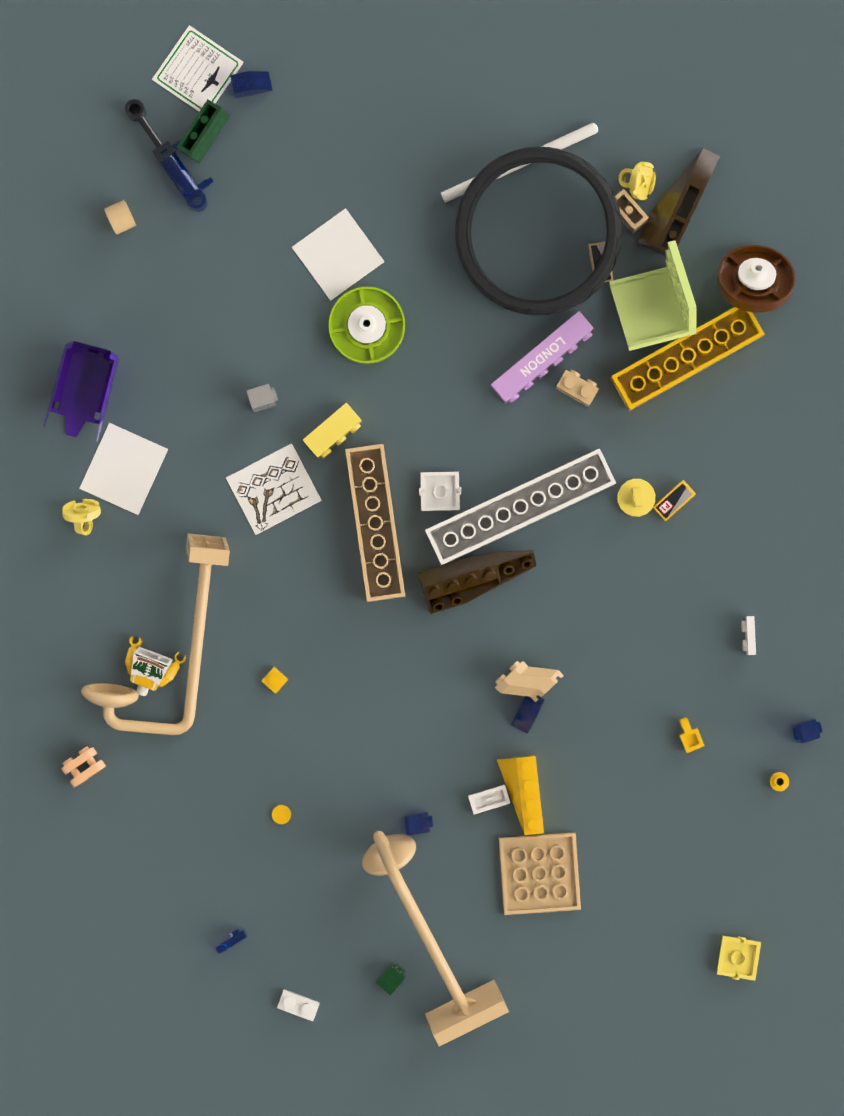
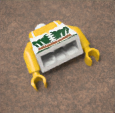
M131 636L129 639L131 647L128 649L125 665L128 674L131 676L130 681L138 685L136 690L138 694L146 696L149 689L156 691L158 686L163 687L172 681L180 668L179 665L185 662L186 656L182 661H178L176 658L179 654L178 652L174 657L175 662L172 663L173 659L141 648L142 640L140 637L138 643L133 644L134 636Z

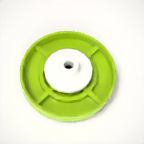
M359 287L346 292L333 306L329 316V333L334 346L344 357L360 364H374L389 358L399 348L405 334V318L399 303L389 293L375 287ZM368 322L370 323V326L365 327L364 324Z

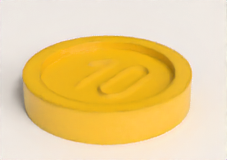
M278 805L272 811V819L278 824H285L291 818V811L285 805Z

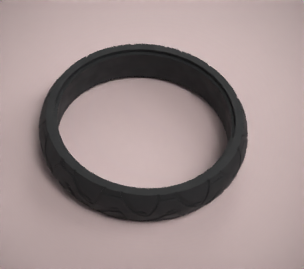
M527 147L498 157L485 166L471 181L458 208L455 224V241L464 271L473 285L486 298L516 313L550 315L569 310L581 304L605 283L616 264L620 252L622 218L617 199L610 185L590 163L573 153L561 149ZM529 163L557 164L582 176L597 193L606 218L607 233L605 247L594 271L577 288L562 296L547 300L521 299L498 288L481 269L475 257L471 239L474 211L484 191L505 172Z

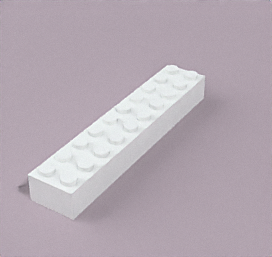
M597 449L430 527L425 532L440 564L443 565L615 485L616 482L601 450Z

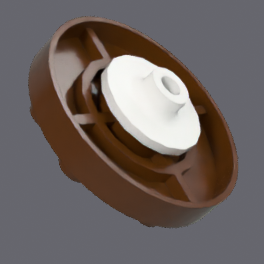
M746 245L730 251L722 259L718 270L717 284L722 296L733 306L748 312L763 313L778 309L789 300L795 284V272L789 260L780 252L766 246Z

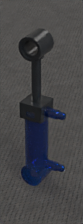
M138 99L129 100L125 105L126 114L132 121H139L154 143L156 149L152 151L190 208L196 212L203 211L207 207V198L202 190L210 186L214 182L213 179L210 177L197 184L176 154V151L179 150L177 145L181 140H178L173 145L169 141L163 144L145 118L146 110L143 103ZM138 106L140 107V112L132 114L131 109ZM195 197L202 198V202L199 205H194L192 201Z

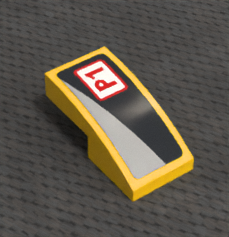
M682 480L653 508L667 521L696 493Z

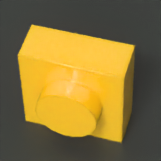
M273 667L261 681L276 694L289 679L277 668Z

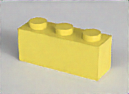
M345 403L305 437L303 441L318 459L321 456L324 459L332 452L331 448L335 444L337 446L341 445L347 439L345 436L349 432L353 434L361 427L360 423L362 420Z

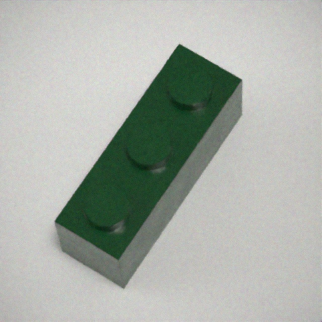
M207 99L177 145V148L186 156L200 163L230 115L222 107Z

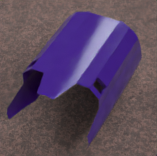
M76 341L65 344L43 427L45 428L50 411L65 415L66 435L77 437L86 421L100 424L97 436L98 442L119 362L117 354L110 350ZM56 401L59 402L58 409L54 408ZM98 412L101 413L99 420H96Z

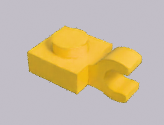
M688 718L680 719L679 722L684 733L679 736L686 753L705 746L698 728L691 729Z

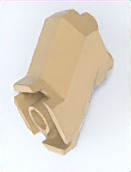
M516 661L509 668L511 672L507 676L502 674L495 681L497 684L495 688L499 693L529 696L536 702L538 701L536 696L542 697L558 682L556 677L562 678L563 674L559 670L529 667L524 661L521 663Z

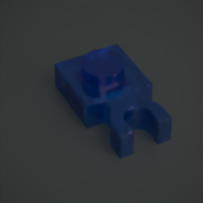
M236 929L228 934L230 938L215 947L218 954L248 936L244 929L241 931Z

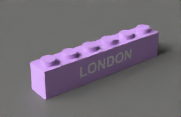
M578 311L491 384L492 389L505 404L508 401L510 403L514 402L519 397L518 393L522 389L527 391L534 385V379L544 377L549 372L547 369L552 364L557 366L563 361L562 356L567 352L569 354L574 352L578 348L576 344L581 340L587 341L593 335L591 333L594 329L593 326Z

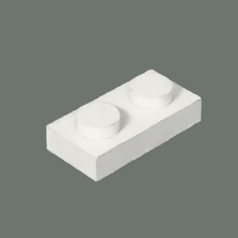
M754 616L744 617L745 621H741L742 632H745V640H742V649L746 651V655H756Z
M505 784L468 796L473 814L510 804Z
M284 989L277 1008L313 1021L320 1002Z

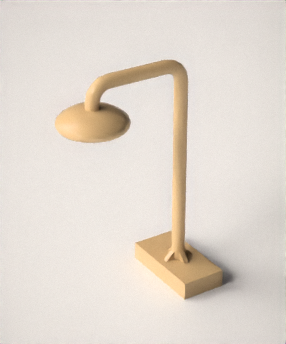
M187 533L186 552L188 561L200 563L182 721L177 724L119 719L114 714V708L125 707L136 702L139 698L138 692L130 687L117 684L95 683L85 685L81 689L82 696L89 702L103 707V717L106 723L113 729L129 732L180 735L188 731L193 725L211 566H228L230 550L226 537Z
M376 831L373 834L375 843L367 849L363 856V869L370 875L383 876L388 874L453 998L452 1001L425 1013L438 1045L441 1046L508 1013L509 1010L495 980L466 994H463L399 871L415 854L416 843L413 838L405 834L385 836L382 831Z

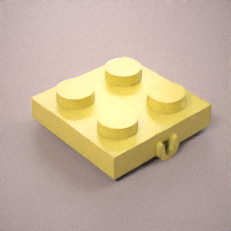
M722 935L716 974L730 976L735 980L742 978L755 981L761 942L748 940L746 937L738 936L736 938Z

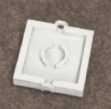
M459 472L421 473V488H419L421 511L460 510L459 495H461V487H459Z

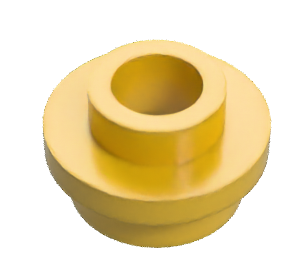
M776 772L770 778V785L776 791H784L789 786V778L785 773ZM778 778L783 779L782 785H777L776 781Z

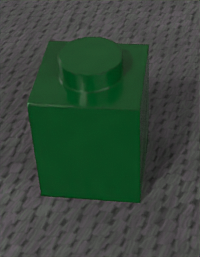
M391 963L376 980V984L391 995L406 978L404 975L405 970L398 964L394 966Z

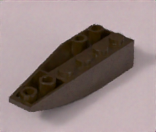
M704 148L698 153L653 208L637 244L665 257V250H668V242L675 240L678 247L720 158L719 155Z
M533 550L498 552L456 560L418 572L429 612L433 614L468 603L536 567Z

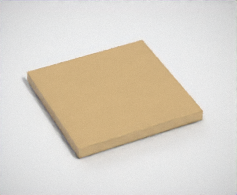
M575 832L499 837L504 915L581 910Z

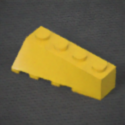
M536 756L497 759L524 835L544 833Z

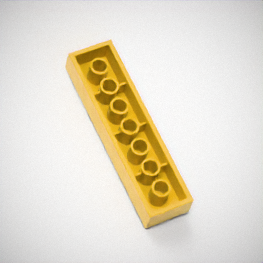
M734 307L696 328V334L681 337L614 374L610 379L628 411H631L758 340L765 334L752 312Z

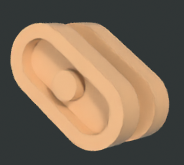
M87 746L78 752L80 756L75 759L71 757L62 763L64 767L61 769L64 774L67 775L71 772L74 777L70 781L74 788L106 767L102 760L96 762L93 758L97 754L94 747L89 748ZM87 762L90 767L80 773L77 768Z

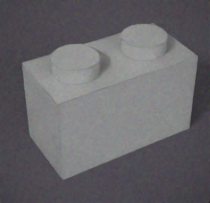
M269 384L246 390L254 412L276 406L275 401H278L277 393L274 387L271 388Z

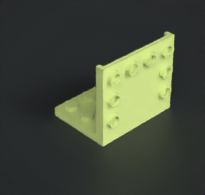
M675 240L668 242V250H665L667 258L665 260L666 267L609 282L629 351L696 334V304Z

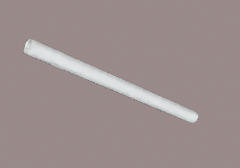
M595 123L588 124L541 147H552L562 150L598 133V127ZM525 164V165H521V166L515 167V168H513V169H511V170L505 172L504 174H502L501 176H499L497 179H499V178H501V177H503V176H505V175H507V174H510V173H512V172H514V171H516V170H518V169H520V168H523V167H525V166H527V165H529V164ZM475 177L441 192L444 202L447 203L464 195Z

